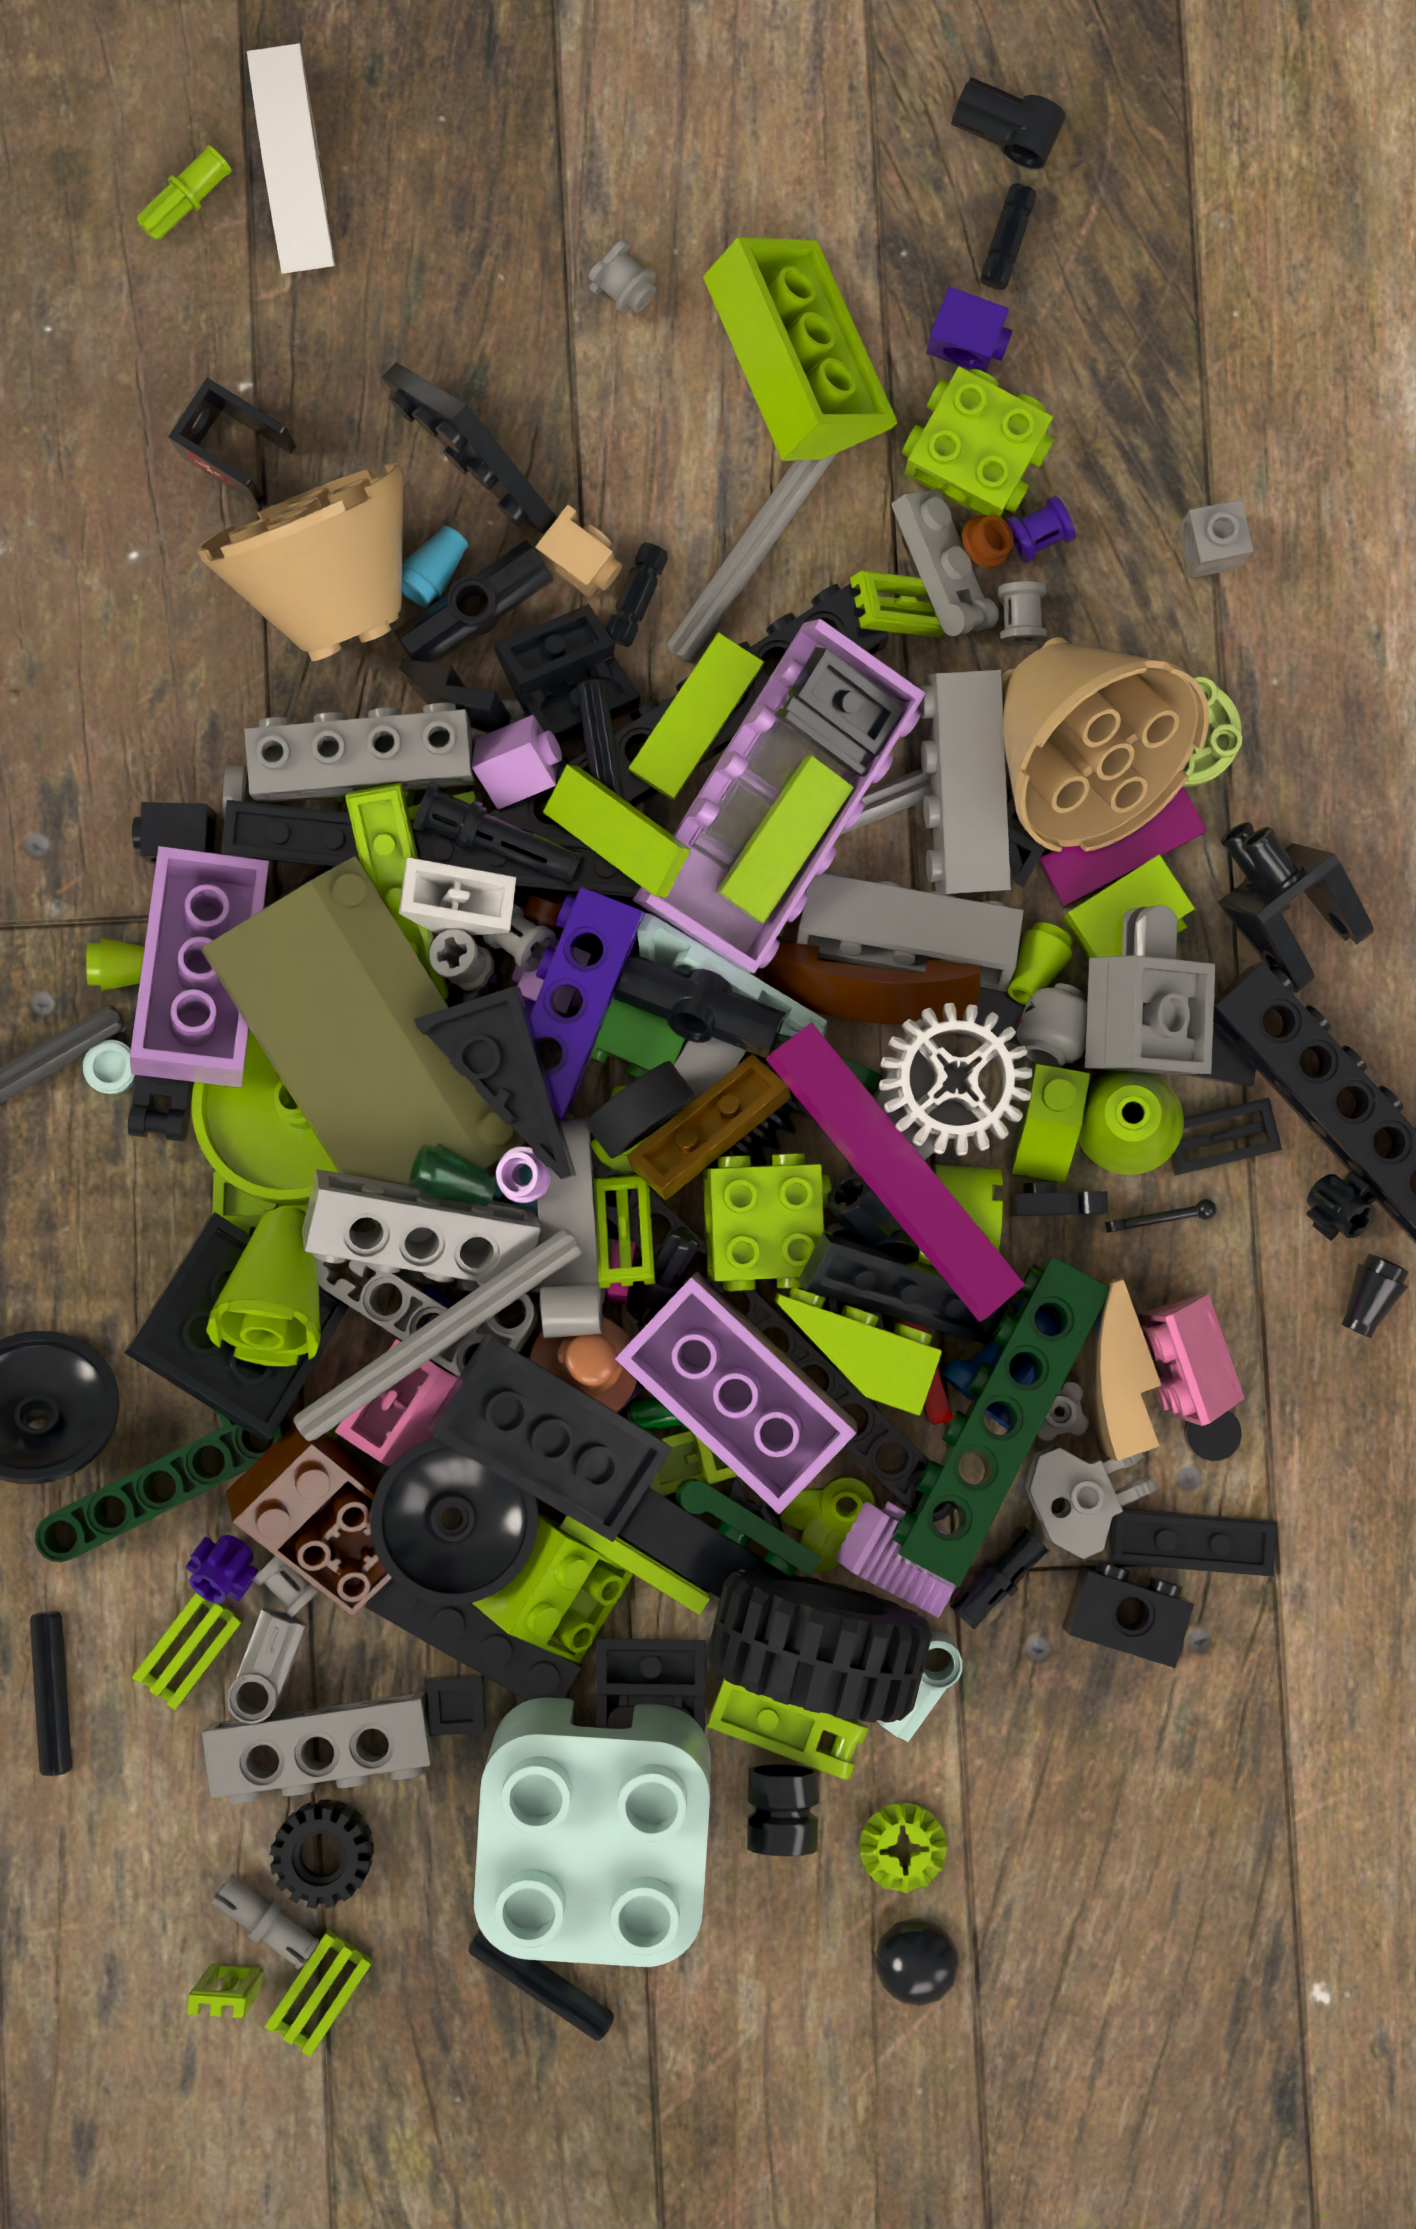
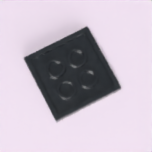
M214 1212L207 1219L124 1353L266 1442L274 1435L345 1315L349 1305L328 1293L319 1285L321 1340L316 1355L309 1359L308 1353L299 1355L297 1365L265 1366L241 1360L234 1356L236 1347L223 1339L219 1348L211 1341L206 1331L209 1314L252 1236Z

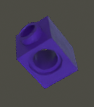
M949 286L932 329L926 354L969 370L978 369L987 372L992 358L1002 361L1013 330L1004 327L1009 308Z

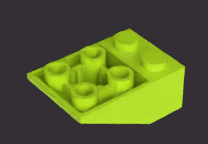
M795 1287L791 1288L789 1296L776 1294L774 1301L865 1397L919 1416L921 1415L942 1350L929 1346L933 1335L896 1323L893 1333L877 1328L878 1316L847 1305L843 1306L841 1315L822 1309L825 1301L824 1297Z

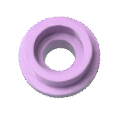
M516 1147L509 1150L503 1155L497 1166L496 1180L501 1192L514 1202L529 1203L536 1201L545 1194L551 1182V1168L546 1167L532 1152L533 1148ZM527 1164L531 1168L533 1176L530 1183L524 1185L519 1178V1172Z

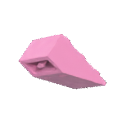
M1199 1293L1138 1314L1144 1338L1160 1377L1162 1386L1154 1388V1391L1163 1411L1170 1409L1173 1417L1204 1426L1210 1424L1245 1399L1209 1294Z

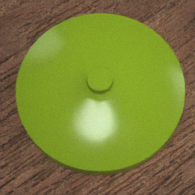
M250 1028L242 1088L194 1082L192 1120L197 1141L210 1165L219 1175L236 1188L265 1202L281 1205H303L309 1202L316 1169L339 1173Z

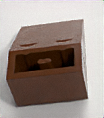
M294 1424L226 1491L232 1522L353 1616L391 1579L377 1557L370 1533V1510L378 1483L328 1434L324 1433L316 1440L307 1441Z

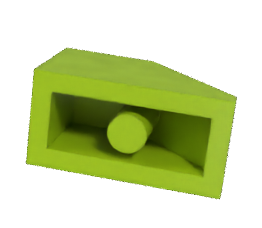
M1035 1064L1030 1067L1032 1069V1077L1026 1081L1025 1089L1031 1092V1096L1028 1101H1023L1021 1110L1023 1117L1019 1122L1011 1174L1065 1183L1082 1126L1090 1073Z

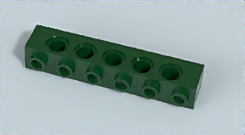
M1053 1256L1042 1263L1040 1268L1032 1264L1022 1280L1025 1285L1017 1292L1025 1298L1016 1316L1007 1313L1000 1323L992 1342L1000 1346L990 1365L982 1361L967 1388V1391L974 1394V1397L966 1413L963 1414L957 1410L951 1418L942 1437V1440L949 1444L940 1463L931 1460L927 1465L916 1487V1490L922 1492L923 1496L914 1514L905 1510L890 1540L898 1543L892 1554L893 1557L950 1588L960 1587L1109 1293L1110 1287ZM1038 1308H1049L1056 1313L1059 1319V1329L1055 1336L1045 1335L1036 1327L1034 1318ZM1014 1356H1024L1033 1364L1035 1374L1029 1385L1019 1384L1012 1378L1009 1365ZM990 1404L1000 1405L1009 1415L1010 1424L1003 1435L991 1432L985 1425L984 1413ZM965 1453L975 1454L984 1464V1476L976 1485L967 1483L959 1474L958 1464ZM941 1502L951 1504L959 1514V1525L950 1535L939 1532L933 1524V1511Z

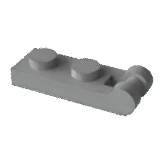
M940 490L908 493L892 502L891 506L943 631L949 636L967 634L971 630L979 632L992 629L998 621V608L994 601L984 598L972 570L970 557L963 548L952 521L951 511L944 502Z

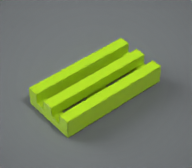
M861 570L850 577L852 588L861 590V594L854 598L856 608L865 609L866 613L859 618L861 628L937 638L946 634L939 623L932 603L917 601L915 597L901 596L900 598L877 595L878 591L929 598L921 578Z
M639 1175L593 1178L599 1287L609 1288L611 1283H622V1287L633 1286L635 1281H644V1285L655 1284L649 1184ZM628 1189H638L642 1251L641 1267H632ZM616 1190L620 1250V1268L610 1269L606 1207V1191Z
M195 1593L131 1678L139 1684L144 1683L150 1688L149 1691L156 1697L161 1696L167 1701V1705L175 1711L244 1622V1619L223 1603L209 1602ZM202 1604L205 1605L210 1611L158 1678L152 1673V1670ZM219 1617L227 1622L226 1626L176 1691L168 1685L217 1619Z
M328 1929L264 2027L272 2033L276 2030L282 2034L284 2041L290 2045L295 2043L302 2048L301 2052L310 2058L371 1966L373 1959ZM332 1947L339 1954L293 2024L284 2019V2016L328 1949ZM347 1960H351L357 1966L309 2036L302 2031L303 2027Z
M211 1964L188 1994L187 2015H199L204 2006L210 2004V2016L221 2017L228 2006H233L232 2018H244L262 1990L264 1969L252 1966ZM219 1978H224L221 1990H216L219 1986Z

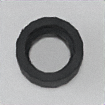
M666 1061L643 1074L603 1104L588 1118L586 1126L608 1156L613 1159L637 1145L677 1115L694 1099L695 1093L672 1062Z

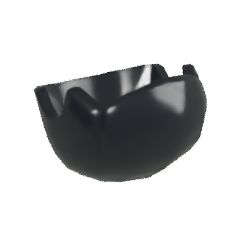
M920 1918L894 1924L881 1936L874 1958L876 1972L885 1990L898 2001L914 2006H923L940 2001L954 1986L959 1968V1954L948 1933L939 1925Z

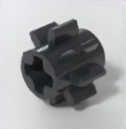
M1352 1171L1346 1175L1344 1180L1336 1174H1329L1319 1179L1311 1188L1307 1198V1203L1311 1209L1306 1212V1215L1314 1221L1312 1226L1330 1241L1339 1232L1347 1238H1355L1371 1225L1375 1217V1207L1372 1203L1376 1200V1197L1369 1192L1370 1185Z

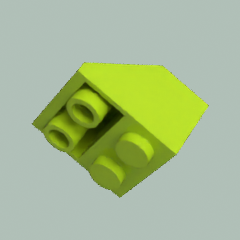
M538 1513V1530L531 1555L520 1573L507 1586L494 1595L472 1604L506 1633L579 1664L617 1600L622 1595L633 1573L560 1529V1523Z

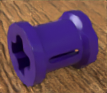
M1056 495L1047 500V506L1021 519L1016 516L1007 519V523L1013 533L1014 546L1025 563L1034 560L1036 552L1061 540L1069 543L1076 539L1075 529L1068 511Z

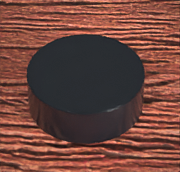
M1228 1410L1216 1420L1204 1426L1186 1421L1184 1437L1187 1446L1195 1455L1209 1461H1220L1230 1457L1238 1449L1242 1431L1238 1419Z

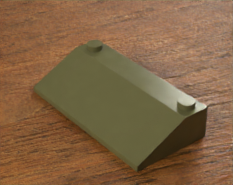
M356 856L307 882L201 948L202 953L339 1173L448 1192L500 1160L509 1150L527 1143L476 1092V1087L449 1063L451 1060L439 1047L416 1027L414 1019L449 1007ZM367 1217L372 1227L375 1228L379 1222Z

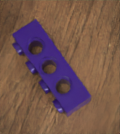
M580 887L577 897L567 895L556 926L564 928L556 949L549 946L546 948L537 970L536 977L544 980L537 1000L527 998L525 1002L536 1042L538 1043V1041L545 1037H552L562 1047L563 1056L561 1062L553 1069H545L559 1119L567 1118L615 995V989L622 969L637 939V929L645 915V912ZM584 935H596L603 944L602 957L593 965L583 966L574 956L575 943ZM571 985L581 992L583 1005L578 1014L565 1018L556 1011L554 997L559 989Z

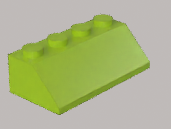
M737 237L704 274L703 279L781 460H822L892 429L898 423L818 241Z

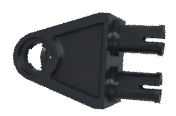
M1244 822L1228 831L1220 842L1227 848L1246 877L1243 883L1223 897L1218 903L1267 966L1274 965L1283 971L1294 985L1292 992L1298 993L1315 978V975L1282 915L1290 908L1289 902L1301 892H1304L1344 941L1351 938L1357 945L1374 932V928L1335 853L1294 843L1284 849L1272 828L1265 827L1255 832L1251 823Z

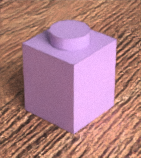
M531 715L477 738L472 769L499 810L556 786L558 762L562 760V753L553 733L549 730L544 732L535 716Z

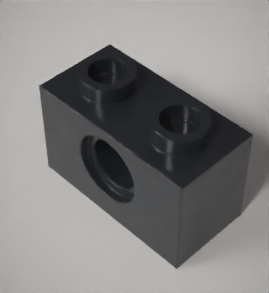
M1098 1561L1096 1570L1081 1565L1062 1628L1071 1636L1176 1668L1194 1607L1192 1602L1180 1596L1183 1587L1153 1577L1150 1578L1148 1586L1128 1580L1129 1570L1103 1561ZM1129 1597L1139 1598L1142 1604V1613L1139 1619L1132 1624H1120L1116 1617L1119 1603Z

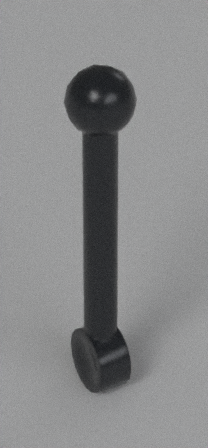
M1202 1199L1196 1206L1105 1222L1106 1233L1197 1216L1200 1219L1209 1220L1216 1214V1205L1210 1199Z

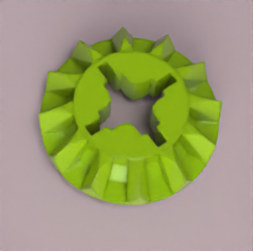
M906 1802L893 1803L876 1811L866 1822L859 1842L860 1857L867 1874L884 1889L901 1891L906 1894L912 1890L930 1885L931 1881L944 1868L948 1847L945 1833L936 1817L927 1809ZM900 1826H904L910 1843L919 1844L920 1847L927 1846V1848H919V1851L910 1853L907 1869L903 1870L902 1863L899 1862L897 1854L888 1853L887 1850L880 1851V1849H888L889 1846L897 1844Z

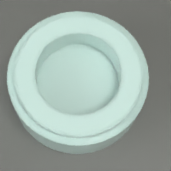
M104 1040L91 1047L83 1060V1074L88 1084L95 1090L110 1095L121 1094L131 1089L135 1085L136 1075L131 1074V1047L116 1040Z

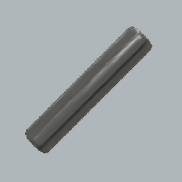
M106 1005L1 1066L0 1103L83 1056L91 1047L124 1032L126 1025L119 1011L112 1005Z

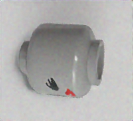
M1060 983L1056 984L1054 988H1040L1032 997L1030 995L1017 1026L1016 1037L1020 1044L1025 1046L1027 1050L1025 1056L1031 1061L1041 1065L1061 1068L1065 1063H1072L1081 1058L1086 1048L1087 1002L1084 1000L1085 995L1081 990L1074 986Z

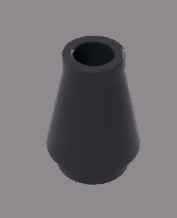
M1369 1253L1364 1264L1358 1263L1347 1312L1341 1324L1361 1335L1372 1338L1378 1325L1409 1287L1404 1283L1409 1271L1384 1258Z

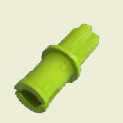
M207 145L204 148L205 150L177 178L171 175L167 179L169 185L137 216V222L152 239L156 241L161 240L191 209L197 212L201 208L199 202L226 175L228 176L232 172L225 159L210 145Z

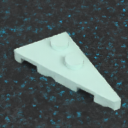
M645 913L637 929L639 955L641 957L685 974H689L690 971L695 969L713 971L729 982L734 993L786 1012L780 1034L793 1037L812 1022L824 1037L827 1030V1020L656 916Z

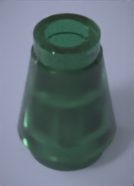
M438 1143L435 1147L428 1144L421 1146L409 1176V1186L419 1189L420 1196L487 1206L490 1202L497 1183L495 1174L487 1172L484 1168L441 1143Z

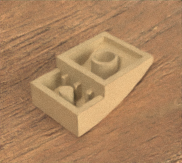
M1106 1279L1100 1282L1110 1287L1108 1296L1086 1338L1085 1374L1092 1424L1101 1454L1120 1461L1159 1447L1141 1393L1162 1385L1124 1279Z

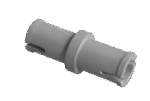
M234 1874L227 1878L226 1883L220 1887L210 1902L212 1906H216L249 1931L247 1937L254 1943H257L259 1940L263 1941L291 1962L296 1969H299L304 1964V1959L307 1960L320 1940L280 1912L283 1908L281 1904L275 1900L268 1903L236 1879Z

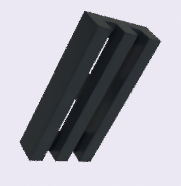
M1269 1097L1185 1117L1183 1129L1260 1111L1262 1121L1180 1141L1171 1156L1174 1176L1282 1150ZM1261 1132L1266 1134V1143L1188 1162L1185 1161L1183 1151Z

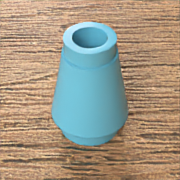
M443 526L438 533H435L402 562V594L424 608L429 607L432 601L441 599L464 551L468 548L465 538L453 528Z

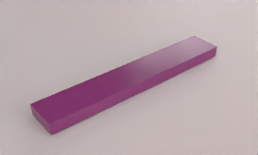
M812 1022L766 1058L772 1068L979 1322L990 1316L1025 1285L906 1137L896 1129L893 1121Z

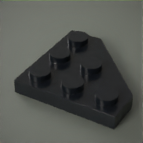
M397 362L382 376V379L394 392L389 400L396 410L409 422L412 423L416 420L431 436L436 437L446 447L443 453L461 473L466 475L470 472L483 487L490 490L500 500L497 506L511 522L518 527L527 523L542 534L552 526L557 519L555 514L467 404Z

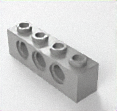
M316 1169L302 1228L304 1252L312 1253L315 1258L324 1262L343 1263L345 1259L366 1262L371 1268L381 1272L396 1273L400 1269L422 1272L427 1278L439 1282H452L455 1278L476 1281L478 1285L482 1286L537 1247L541 1226L534 1208ZM361 1218H373L379 1222L369 1232L361 1233L351 1229L352 1224ZM425 1227L434 1231L430 1238L422 1242H413L406 1238L416 1228ZM473 1237H482L488 1240L486 1245L478 1251L470 1252L461 1248L468 1239Z
M427 1691L275 1713L262 1722L255 1724L242 1723L237 1719L215 1722L202 1731L210 1798L227 1796L228 1804L252 1802L261 1798L260 1791L281 1788L283 1796L301 1795L314 1791V1783L336 1780L337 1788L359 1786L369 1782V1775L390 1772L391 1779L393 1780L413 1778L424 1774L423 1767L430 1766L436 1756L433 1736H430ZM372 1728L382 1731L389 1742L388 1751L382 1754H373L367 1751L361 1741L362 1732ZM313 1737L327 1739L334 1749L333 1760L329 1762L314 1760L308 1752V1740ZM259 1745L272 1747L279 1757L278 1768L275 1770L260 1768L254 1760V1748Z

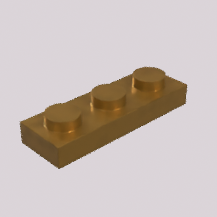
M751 1054L627 1155L630 1167L666 1201L791 1098L789 1087L755 1055Z

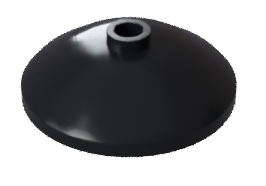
M30 1331L1 1339L0 1480L16 1484H43L63 1479L83 1469L103 1451L117 1425L120 1400L115 1376L110 1366L91 1346L77 1338L62 1333ZM36 1419L48 1421L44 1427L39 1429L29 1426Z
M432 1438L413 1446L389 1466L377 1485L370 1510L372 1543L377 1557L386 1572L399 1586L412 1595L429 1602L444 1605L474 1603L494 1595L507 1586L520 1573L531 1555L538 1530V1508L534 1495L437 1438ZM449 1507H455L461 1513V1521L454 1528H446L441 1522L443 1511Z

